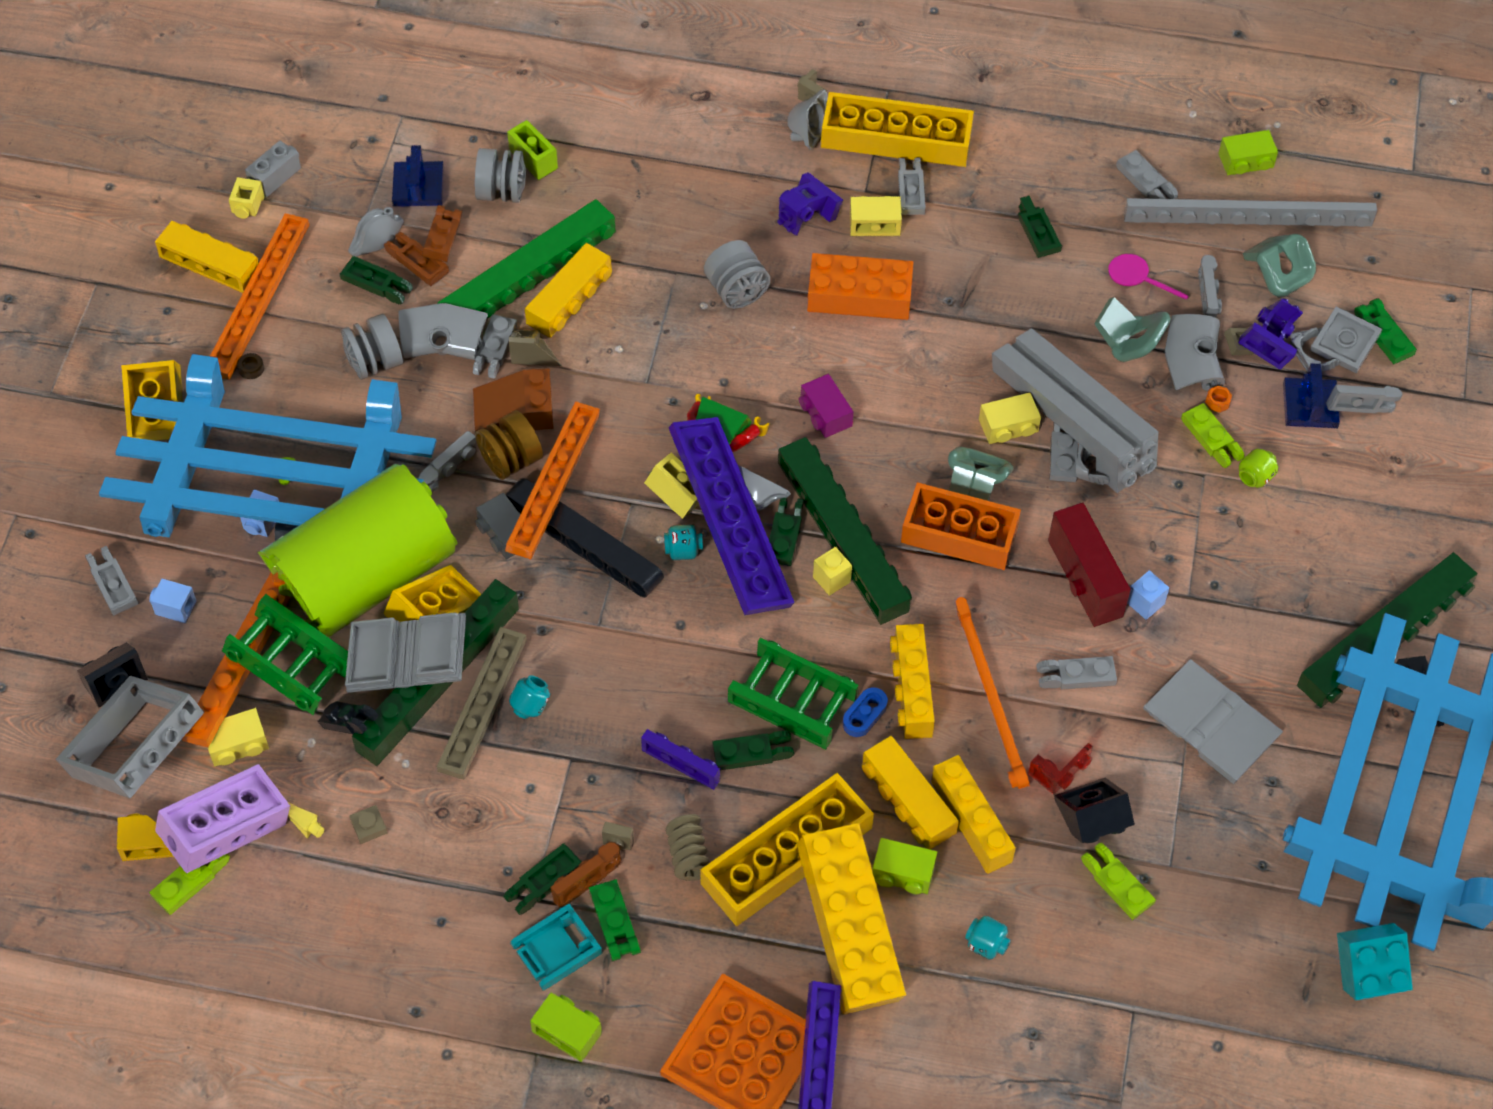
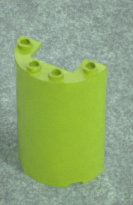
M393 464L257 553L273 575L278 572L307 614L308 618L305 621L327 637H331L389 598L393 590L413 582L452 556L458 543L445 521L448 518L446 511L440 504H435L431 498L432 492L429 486L424 481L420 483L404 464Z

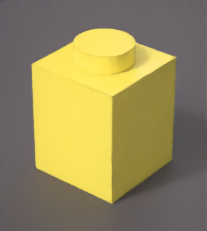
M836 547L814 560L813 578L829 596L851 583L852 565Z

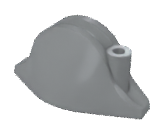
M820 90L813 97L798 103L788 116V127L792 131L791 140L804 141L809 150H813L821 137L828 93L825 90Z
M386 207L384 210H371L359 221L348 253L356 257L383 249V244L387 241L393 242L404 220L399 215H394L391 207Z
M738 465L757 511L765 509L772 502L790 495V492L783 487Z

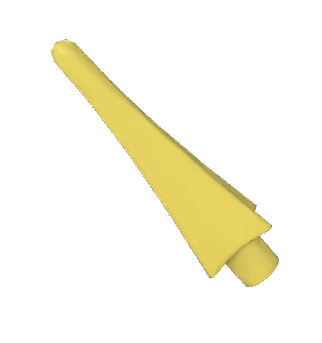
M289 803L288 818L307 839L310 834L317 838L322 836L324 828L317 822V815Z

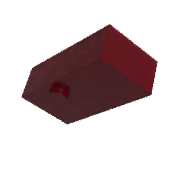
M1084 502L1055 511L1053 513L1048 542L1070 581L1069 585L1073 596L1079 598L1093 627L1123 618L1131 589Z

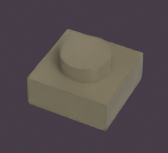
M1229 328L1224 332L1231 355L1254 354L1238 343L1240 336L1248 328Z
M376 805L349 815L360 844L387 834V829Z
M605 822L602 829L603 844L616 842L620 850L626 849L631 851L634 841L633 828Z

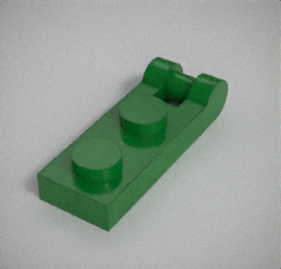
M1379 298L1371 300L1366 306L1360 305L1355 307V316L1382 329L1376 343L1393 365L1415 355L1416 347L1387 313L1383 302Z
M617 879L589 887V893L612 962L620 960L621 956L629 953L632 956L640 954L639 943L635 936ZM626 938L627 942L617 945L616 940Z

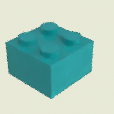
M1390 923L1337 933L1343 990L1355 1001L1413 990L1408 938L1404 930L1396 924Z

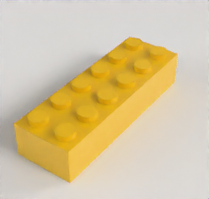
M829 92L822 124L821 148L909 160L920 158L924 162L966 167L974 111Z
M836 773L700 870L701 885L737 927L805 878L796 844L803 835L859 823L863 836L872 829L874 813L843 778Z
M859 823L803 835L796 844L833 982L835 985H841L840 1008L842 1015L899 1002L906 996Z

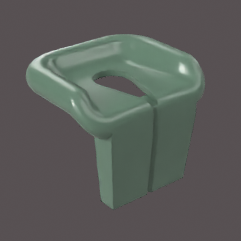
M1299 234L1270 237L1242 253L1245 260L1258 263L1268 290L1277 297H1285L1308 284L1316 272V263L1306 238ZM1283 251L1292 265L1291 271L1288 274H1284L1281 270L1279 254Z
M1113 297L1107 301L1094 324L1111 347L1114 358L1121 362H1127L1146 356L1157 346L1170 323V315L1165 311H1160L1147 316H1134ZM1147 329L1143 336L1129 339L1130 336Z
M956 447L948 456L949 466L954 470L949 491L989 501L995 484H999L1007 479L1013 472L1014 467L1009 461L967 447ZM974 464L982 465L984 468L976 469Z

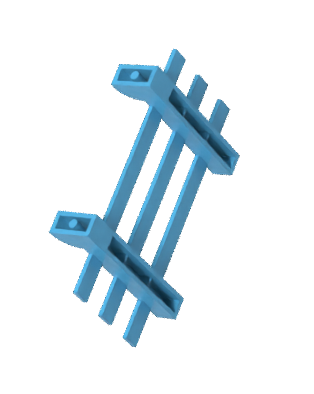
M192 354L187 369V396L184 403L138 396L132 410L133 416L175 421L176 424L169 442L122 436L115 452L116 456L161 462L153 483L105 477L99 491V496L145 503L139 517L143 533L154 537L170 538L181 509L299 526L324 510V508L189 489L196 467L344 488L341 495L342 498L384 471L391 452L432 458L437 441L436 438L397 433L402 414L398 383L371 380L367 395L366 423L364 428L219 408L225 390L218 358ZM217 427L357 447L351 468L348 469L204 448L211 428ZM416 478L420 483L424 481V479Z
M1385 613L1372 654L1350 647L1345 656L1341 654L1335 666V670L1339 671L1336 682L1359 690V698L1321 823L1319 825L1298 817L1293 825L1288 824L1282 838L1286 842L1283 852L1309 862L1298 899L1315 906H1322L1332 871L1364 883L1354 921L1369 927L1379 926L1388 893L1421 905L1410 943L1434 951L1444 915L1484 929L1493 920V878L1474 877L1465 881L1455 877L1489 749L1493 741V653L1489 658L1480 694L1472 693L1448 683L1460 642L1454 638L1440 633L1437 634L1426 674L1394 663L1406 620ZM1385 700L1414 711V715L1377 843L1374 846L1345 835L1343 832L1382 701ZM1438 720L1469 733L1431 867L1402 857L1399 853Z

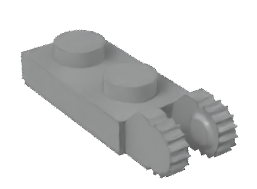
M1137 150L1117 160V169L1146 198L1165 199L1164 195L1169 199L1177 198L1178 191L1175 186L1167 182Z
M899 158L898 188L899 197L901 198V215H925L924 178L920 158H914V170H906L905 158Z
M1205 255L1201 258V266L1198 271L1203 315L1216 318L1217 314H1221L1222 310L1221 299H1217L1219 281L1214 279L1217 262L1214 256Z
M492 314L482 340V345L474 362L473 374L480 375L484 363L487 362L491 363L488 368V376L496 378L500 365H503L509 349V336L517 328L516 319Z
M1335 385L1326 404L1331 411L1392 413L1396 408L1395 402L1401 399L1403 392L1394 386L1377 388Z
M1053 422L1049 480L1076 482L1078 442L1069 434L1060 432V427Z
M470 431L465 432L419 475L418 479H424L432 493L438 489V483L442 478L451 476L463 460L467 461L475 454V435Z
M105 546L101 548V554L107 562L97 566V562L91 553L85 555L91 568L92 576L114 616L138 605V601L116 558L113 559L109 549Z
M1113 656L1058 661L1045 660L1036 665L1037 672L1041 674L1058 673V675H1047L1040 678L1039 685L1041 688H1061L1062 690L1114 686L1117 683Z

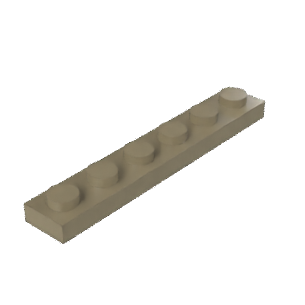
M500 627L438 762V772L462 780L465 779L527 641L526 634Z

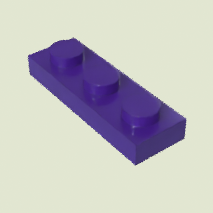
M647 729L641 737L643 752L713 790L720 782V768L713 761L706 758L701 759L694 755L686 746H678L670 742L662 733H654Z

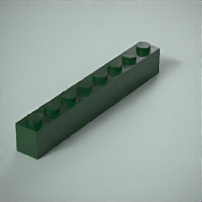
M804 437L779 448L778 465L799 498L804 499V506L831 548L836 547L852 565L851 579L880 625L909 613L910 601L912 600L909 588L906 585L903 586L899 581L896 568L892 564L889 565L886 561L883 548L879 544L876 545L873 541L870 528L867 524H862L857 508L846 499L844 488L833 479L832 470L828 464L824 465L820 459V452L816 445H811L807 437Z
M1451 553L1301 673L1297 687L1320 708L1328 702L1331 704L1335 703L1342 696L1343 690L1348 687L1336 682L1339 671L1335 670V666L1341 654L1345 656L1350 647L1372 654L1385 613L1406 620L1400 644L1405 640L1410 642L1418 635L1421 627L1432 625L1441 611L1448 612L1456 604L1457 598L1461 595L1466 597L1475 588L1473 583L1478 573L1457 554Z
M497 579L488 586L465 612L462 672L497 635L500 627H504L519 610L517 592ZM453 682L395 688L375 710L379 715L375 721L366 720L364 722L367 730L363 734L354 733L352 735L355 751L378 766Z

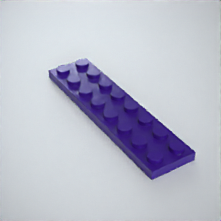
M718 417L672 422L668 429L744 615L790 608L795 603Z

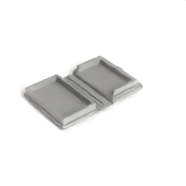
M446 613L420 616L419 620L403 622L395 620L394 617L351 622L345 680L346 691L350 693L461 681L466 614Z
M1191 659L1143 707L1150 716L1175 736L1182 737L1191 746L1196 748L1201 759L1233 784L1283 733L1280 728Z

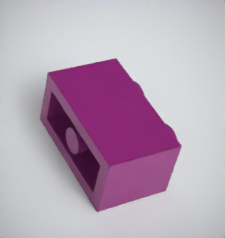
M829 373L801 385L800 406L804 411H808L814 428L817 431L820 430L824 438L853 426L854 411Z

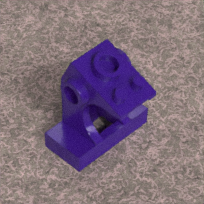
M807 172L802 174L797 187L785 190L780 195L779 219L777 222L779 225H783L789 233L791 232L797 236L803 221H809L814 211L829 222L836 220L843 199Z
M1286 298L1280 299L1268 308L1263 307L1256 318L1259 321L1258 324L1254 322L1240 336L1238 342L1279 370L1296 355L1297 349L1286 343L1284 338L1287 339L1292 334L1295 328L1293 323L1303 314L1297 305H1291Z

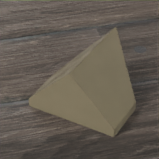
M515 329L509 336L511 364L562 366L540 336L541 331Z

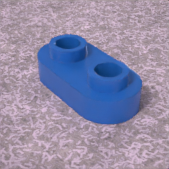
M874 687L864 690L845 712L843 728L848 735L853 737L866 735L885 713L888 698L883 690ZM876 703L878 706L870 707L869 704ZM858 722L861 726L855 727L852 724Z

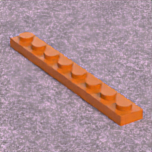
M285 213L210 355V357L218 358L222 378L230 380L239 358L243 355L309 227L308 219Z
M575 401L506 543L505 552L532 559L596 424L600 412L599 408Z
M278 572L274 575L270 573L235 636L238 640L258 619L254 614L260 599L265 594L284 607L289 602L290 596L279 594V587L285 584V582L278 578ZM266 626L248 647L260 654L274 628ZM226 654L224 655L198 702L204 714L182 738V741L209 748L250 673L248 669L238 662L231 661Z

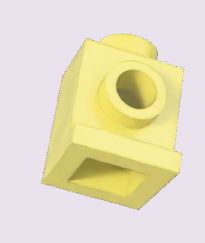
M237 177L229 197L231 212L242 219H246L248 216L256 217L261 201H264L265 198L261 181Z

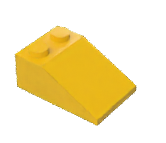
M174 360L121 365L127 437L153 441L170 440L176 424L175 421L133 416L132 410L138 396L182 402L183 390L180 364Z
M449 565L393 590L384 615L387 618L394 617L395 620L403 622L419 620L420 616L465 613L481 593L452 565Z

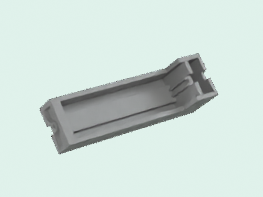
M1032 328L1016 337V343L1013 345L1007 343L992 353L993 371L1020 394L1030 392L1036 407L1094 455L1096 457V475L1107 476L1109 478L1107 485L1118 493L1124 488L1132 486L1137 479V475L1142 477L1145 474L1151 473L1157 467L1158 431Z

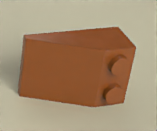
M549 368L522 370L473 388L475 432L482 428L487 429V425L491 423L500 428L499 419L515 410L523 414L533 430L554 429Z

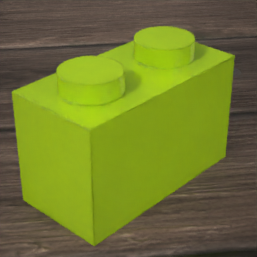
M528 120L507 131L510 152L514 155L515 151H523L525 167L537 180L558 169L556 148Z
M1264 130L1222 137L1218 154L1228 176L1274 168L1278 150L1270 131Z
M880 838L872 870L875 882L883 887L896 886L904 888L912 894H928L937 851Z
M550 992L530 1020L532 1032L582 1063L602 1034L600 1020L588 1010L583 1012L574 1007L575 1004L564 995L558 997Z

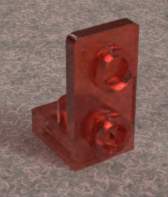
M1087 743L1061 771L1058 770L1051 760L1044 759L1037 754L1030 763L1028 775L1055 795L1061 788L1065 790L1075 778L1074 774L1079 769L1084 771L1093 759L1091 757L1093 746Z

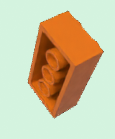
M812 253L807 312L908 320L913 261Z
M917 482L902 526L901 543L1005 570L1018 529L1021 509Z

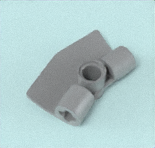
M445 303L399 310L400 340L404 358L437 353L439 355L449 354L475 360L478 350L482 345L480 335L488 314ZM441 336H446L445 344L437 346L436 340Z
M1178 314L1171 316L1165 347V358L1175 390L1201 382L1202 388L1206 391L1215 386L1222 387L1225 380L1216 355L1220 321L1217 318L1200 314Z

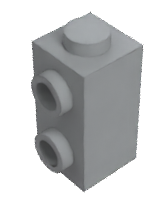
M278 141L245 169L247 179L261 181L264 195L267 198L301 169L299 153L293 146H288L282 141Z

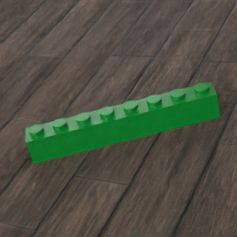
M594 199L437 302V304L445 303L485 312L488 314L487 318H490L496 311L505 305L511 304L523 293L531 291L535 285L544 279L552 277L556 271L570 261L585 243L594 247L603 240L609 239L616 232L615 216L597 199Z

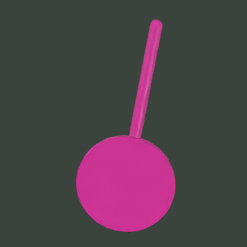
M1122 254L1115 257L1109 264V276L1119 285L1136 286L1146 281L1185 300L1189 298L1187 294L1147 277L1149 273L1148 264L1137 255Z

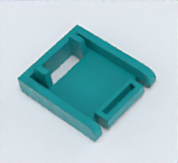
M567 904L516 936L510 942L513 949L520 948L516 951L534 979L540 981L539 986L542 990L550 988L602 954L601 946L570 904ZM571 924L575 925L585 939L578 944L579 949L565 931V928Z

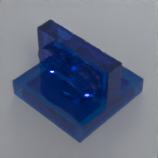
M411 145V156H406V162H394L393 207L442 206L444 163L443 161H423L421 145Z
M1310 363L1307 374L1304 373L1302 378H1284L1283 394L1286 426L1338 429L1340 424L1339 411H1331L1326 404L1335 385H1337V380L1322 379L1321 364Z

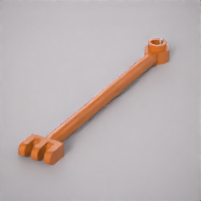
M959 597L956 600L958 618L967 637L1012 771L1007 772L1011 787H1018V789L1028 787L1030 785L1027 773L1020 759L976 633L967 600L964 597Z

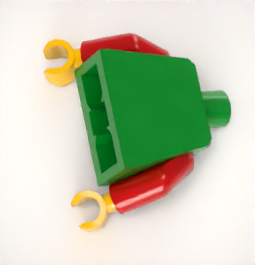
M701 394L695 395V403L687 413V421L718 417L732 452H737L757 436L766 435L769 427L768 422L765 425H759L761 418L758 416L755 417L751 425L752 421L748 415L711 400V396H708V398L702 397L701 399Z

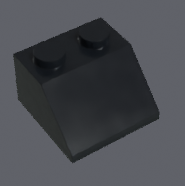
M127 642L110 649L107 654L87 662L82 668L77 670L82 684L98 708L111 698L129 676L148 680L137 651Z
M1106 777L1054 795L1055 802L1071 834L1082 843H1094L1102 836L1119 834L1124 832L1127 827L1135 825L1128 793Z

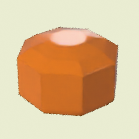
M1215 386L1209 389L1205 403L1210 410L1220 413L1229 409L1232 394L1228 388Z

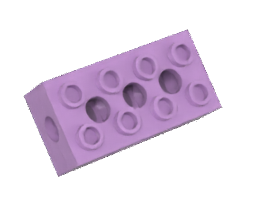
M257 764L159 810L155 831L183 870L188 873L285 826L290 805L260 765Z

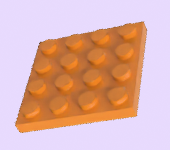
M722 973L661 1068L660 1075L718 1109H781L801 1076L806 1019Z

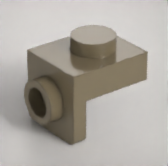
M814 69L807 75H803L798 81V99L801 101L813 97L820 90L827 92L826 89L816 84L817 71Z

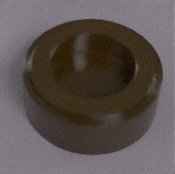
M245 354L237 362L239 374L245 379H256L264 372L263 360L257 354Z

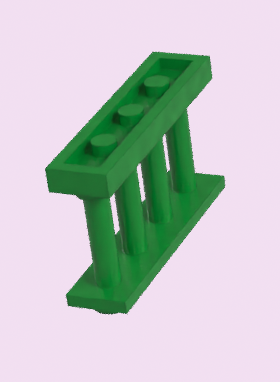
M265 594L260 599L254 614L258 617L256 622L239 640L229 634L226 637L222 652L231 661L238 662L292 700L299 709L314 715L322 700L317 695L335 673L344 678L346 677L348 651ZM266 626H271L281 635L261 656L248 646ZM289 642H294L304 651L284 672L271 662ZM314 657L324 663L326 667L307 688L294 678Z
M760 637L757 642V655L761 658L745 683L732 681L728 687V702L826 750L832 740V728L829 727L830 721L844 698L855 702L858 697L859 685L847 676H839L783 649L774 641H767ZM772 662L785 668V671L770 695L765 696L755 691V687ZM795 674L810 682L795 706L788 707L780 703L779 700ZM822 686L834 692V695L820 718L814 720L804 715V711L818 688Z

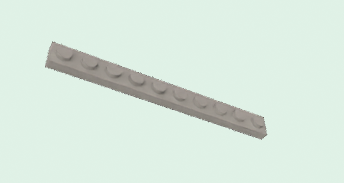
M1127 198L1124 222L1365 227L1372 226L1377 213L1376 203Z

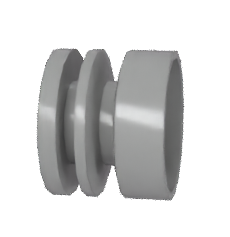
M479 148L475 168L476 200L494 201L497 190H500L502 202L508 201L511 191L512 202L520 203L526 178L523 151H515L512 162L510 150H505L502 161H499L497 149Z
M736 240L723 244L712 252L704 264V274L729 308H743L752 304L767 291L770 285V275L745 241Z
M379 314L366 320L368 332H364L358 323L353 324L355 336L349 327L341 329L344 352L350 366L361 380L368 378L366 365L371 374L376 375L378 372L377 361H380L386 370L403 364L398 341L384 314Z

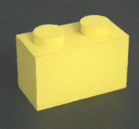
M851 197V236H900L902 222L900 197Z
M1030 392L981 404L979 421L989 444L996 442L1004 443L1020 436H1031L1039 431L1041 416Z
M671 452L655 465L644 483L683 519L699 505V502L683 463Z
M250 709L224 718L208 748L214 767L229 765L237 759L246 756H256L269 749L257 709Z

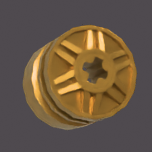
M517 410L499 419L500 428L491 423L487 425V429L482 428L475 432L476 442L484 461L501 480L509 477L510 472L512 474L518 472L519 463L527 467L543 458L542 447L535 431L523 414Z

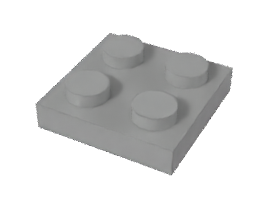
M1336 306L1313 342L1310 351L1330 361L1337 358L1340 361V366L1357 374L1381 335L1382 329Z

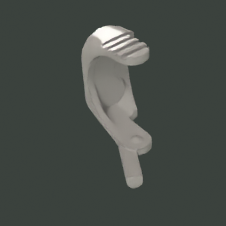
M1314 327L1310 330L1295 332L1290 335L1292 339L1291 346L1297 349L1296 356L1309 374L1331 370L1340 364L1337 358L1321 364L1320 361L1310 358L1303 352L1302 347L1305 342L1312 337L1318 336L1322 328Z
M1079 444L1078 457L1076 459L1077 478L1098 485H1107L1109 483L1107 476L1089 474V469L1085 467L1084 463L1091 453Z

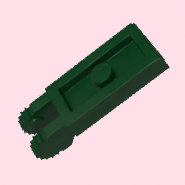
M352 256L340 272L341 280L383 298L386 297L390 302L401 305L405 300L401 292L410 293L413 289L409 281L396 276V273L355 256ZM394 286L397 290L401 292H398L395 289H392L391 287Z
M788 497L780 499L778 512H775L769 542L778 563L791 566L802 523L801 514L804 499H797L794 515L785 514V509L788 505Z
M786 730L775 731L769 735L766 733L712 741L715 763L720 770L771 764L773 761L790 759L795 755L793 747H776L771 750V746L791 741V733Z
M564 843L519 877L520 880L505 892L504 899L507 902H511L527 889L530 894L515 907V911L522 915L530 910L537 901L540 902L551 893V886L554 885L558 878L573 872L582 861Z

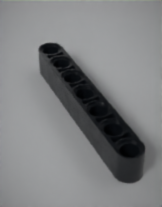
M521 478L505 494L520 515L535 484L525 478ZM558 502L546 527V534L640 597L646 598L663 580L664 575L655 564L562 502Z

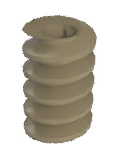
M695 814L677 817L666 826L674 874L677 878L685 881L700 880V870L709 863V858L704 856L707 853V848L703 846L705 838L700 835L703 832V828L698 825L701 819Z

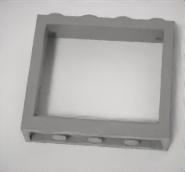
M129 676L56 760L72 778L130 799L199 720L204 711L188 693ZM133 686L135 687L136 691L134 694L130 692ZM146 702L170 710L115 774L91 766ZM73 755L76 758V760H72L69 758ZM124 774L127 775L123 781L119 780Z

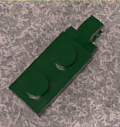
M1030 196L1020 198V205L1018 206L1020 212H1018L1019 221L1037 258L1061 252L1062 245L1044 208H1035Z

